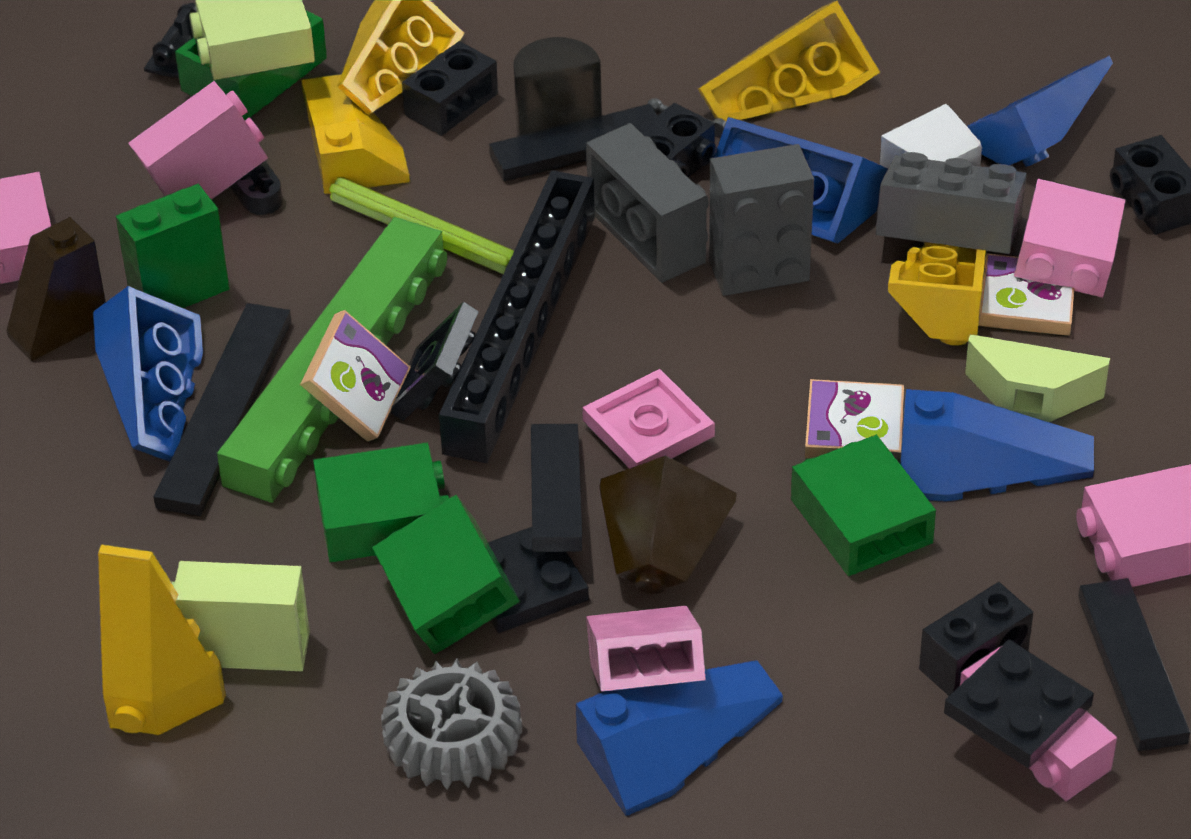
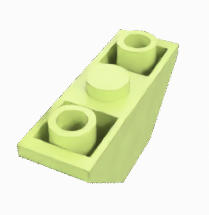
M970 334L965 374L995 406L1051 422L1104 398L1110 358Z

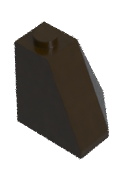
M71 217L32 235L29 240L6 331L8 338L30 361L93 330V312L106 303L95 240Z
M666 455L601 478L599 489L616 575L634 583L638 590L651 594L662 593L665 588L685 583L735 504L737 493Z

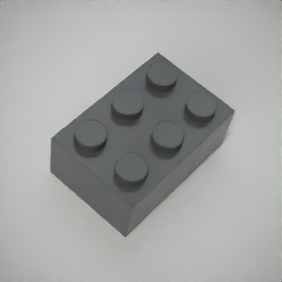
M631 123L586 142L587 177L594 178L595 217L661 283L706 263V242L708 241L706 216L709 201L704 189L700 185L694 184L681 171L675 161L669 160L656 148L650 137L644 136Z
M799 144L710 159L709 262L722 296L810 281L814 177Z
M906 152L901 156L895 155L880 184L876 235L1010 254L1021 224L1027 173L1017 172L1016 168L1005 164H994L988 168L973 166L970 161L961 158H950L944 162L929 160L926 155L917 152Z

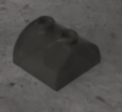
M551 37L534 41L518 52L513 63L517 137L602 116L601 61L595 50L589 45L571 38Z

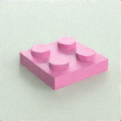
M661 369L582 407L583 421L628 468L665 455L672 459L715 437V423Z

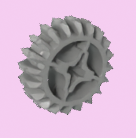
M457 659L452 667L442 668L435 661L432 671L425 672L416 667L413 680L400 678L397 691L388 693L387 707L383 708L381 716L383 743L387 747V751L390 752V758L393 760L394 765L403 766L408 779L421 774V780H423L426 787L436 779L442 780L446 790H448L452 781L462 780L467 788H469L472 777L479 776L488 781L492 773L491 768L504 770L505 764L508 761L507 756L515 755L518 739H520V734L522 733L520 703L517 701V696L513 695L509 681H500L495 669L482 674V669L479 667L478 662H475L468 669L462 668Z

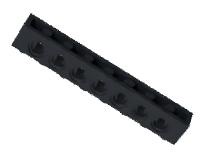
M551 170L439 413L442 455L488 463L595 219L594 178Z

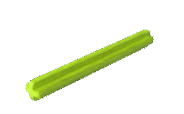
M343 177L337 178L335 183L330 186V199L333 202L386 225L394 217L440 230L443 236V249L498 273L504 274L513 255V249Z

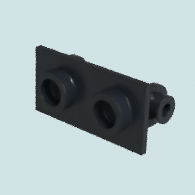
M190 2L180 6L173 25L169 28L163 39L154 45L153 55L144 67V72L179 78L175 51L194 38L189 14L196 12L195 3Z

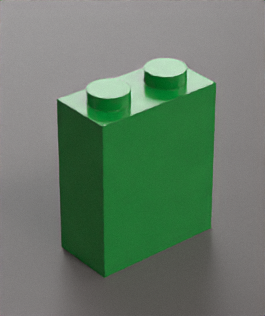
M199 183L115 215L127 286L181 308H186L230 290L219 210Z
M877 434L858 442H851L842 448L815 458L806 459L802 463L792 466L791 501L847 576L854 575L933 543L936 509Z
M428 442L313 459L317 495L329 563L376 556L372 548L373 546L389 537L393 532L402 529L426 514L436 505L449 499L448 495L439 496L438 490L445 489L441 460L432 462Z
M457 495L436 505L426 514L402 529L393 532L389 537L372 547L414 630L434 654L439 653L520 602L476 520Z

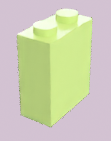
M195 0L196 12L189 14L194 39H197L201 64L209 63L214 80L315 62L312 30L302 0Z
M179 561L175 582L171 581L179 594L176 604L186 619L195 620L201 630L198 636L200 643L206 652L214 651L221 662V668L303 671L310 630L301 566Z

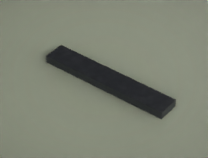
M252 303L246 304L153 496L155 508L197 516L202 515L220 476L217 453L251 409L292 322L290 310Z

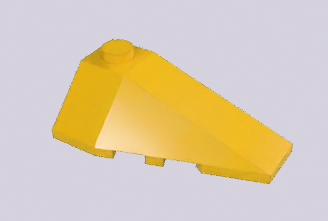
M374 0L360 23L337 87L369 115L403 92L402 82L435 59L440 53H443L460 41L464 32L430 0Z
M836 0L819 8L698 88V91L715 119L722 118L727 121L728 117L737 120H744L846 95L879 74L880 71Z
M342 74L301 80L324 194L331 193L329 191L331 184H334L337 178L341 177L367 188L410 182L403 147L374 112L367 115L337 87Z
M924 242V246L921 248L912 247L907 252V260L905 262L897 260L891 265L888 292L929 338L940 339L941 342L948 345L966 344L970 334L977 335L986 251Z
M101 545L98 551L102 686L109 727L128 733L141 732L160 735L223 704L226 693L221 662L214 651L206 652L198 639L201 631L194 619H186L176 604L179 594L153 552Z

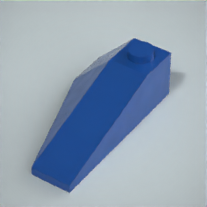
M1110 56L1082 67L1040 88V90L1016 100L1007 107L969 124L967 127L981 143V154L999 164L1012 165L1022 160L1025 167L1049 157L1046 149L1063 139L1112 66L1113 62Z
M728 117L714 158L795 144L800 145L814 177L813 236L838 244L877 211L880 184L888 168L861 156Z
M127 286L93 312L95 349L132 448L170 462L182 437L186 421V415L183 412L186 399L193 394L195 383L191 381L194 368L200 365L203 356L200 315Z
M906 389L900 464L928 500L947 502L963 499V492L988 488L990 494L1006 492L1007 485L1028 481L1036 486L1092 478L1094 473V436L957 393Z
M758 660L705 669L706 680L609 690L576 703L577 744L625 816L672 797L685 786V778L699 766L707 767L718 757V750L734 736L742 737L783 702V694Z

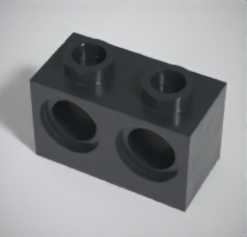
M458 41L402 82L404 115L443 136L498 94L497 61Z
M675 102L639 130L644 136L650 137L656 148L669 160L675 161L688 178L702 166L708 165L716 152L715 123Z
M1158 135L1115 148L1113 168L1110 170V181L1113 189L1117 193H1121L1131 205L1136 217L1143 220L1155 235L1191 224V168L1162 135Z
M1000 582L995 583L922 629L919 670L950 696L960 686L962 671L1001 647L1008 640L1029 652L1034 611Z

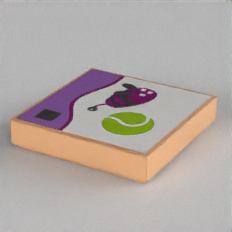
M986 254L978 326L1070 336L1074 288L1015 277L1014 273L1018 257Z
M343 310L334 314L300 385L369 442L378 438L411 367L347 311Z
M810 379L805 458H815L842 448L851 442H858L877 434L900 463L904 385Z

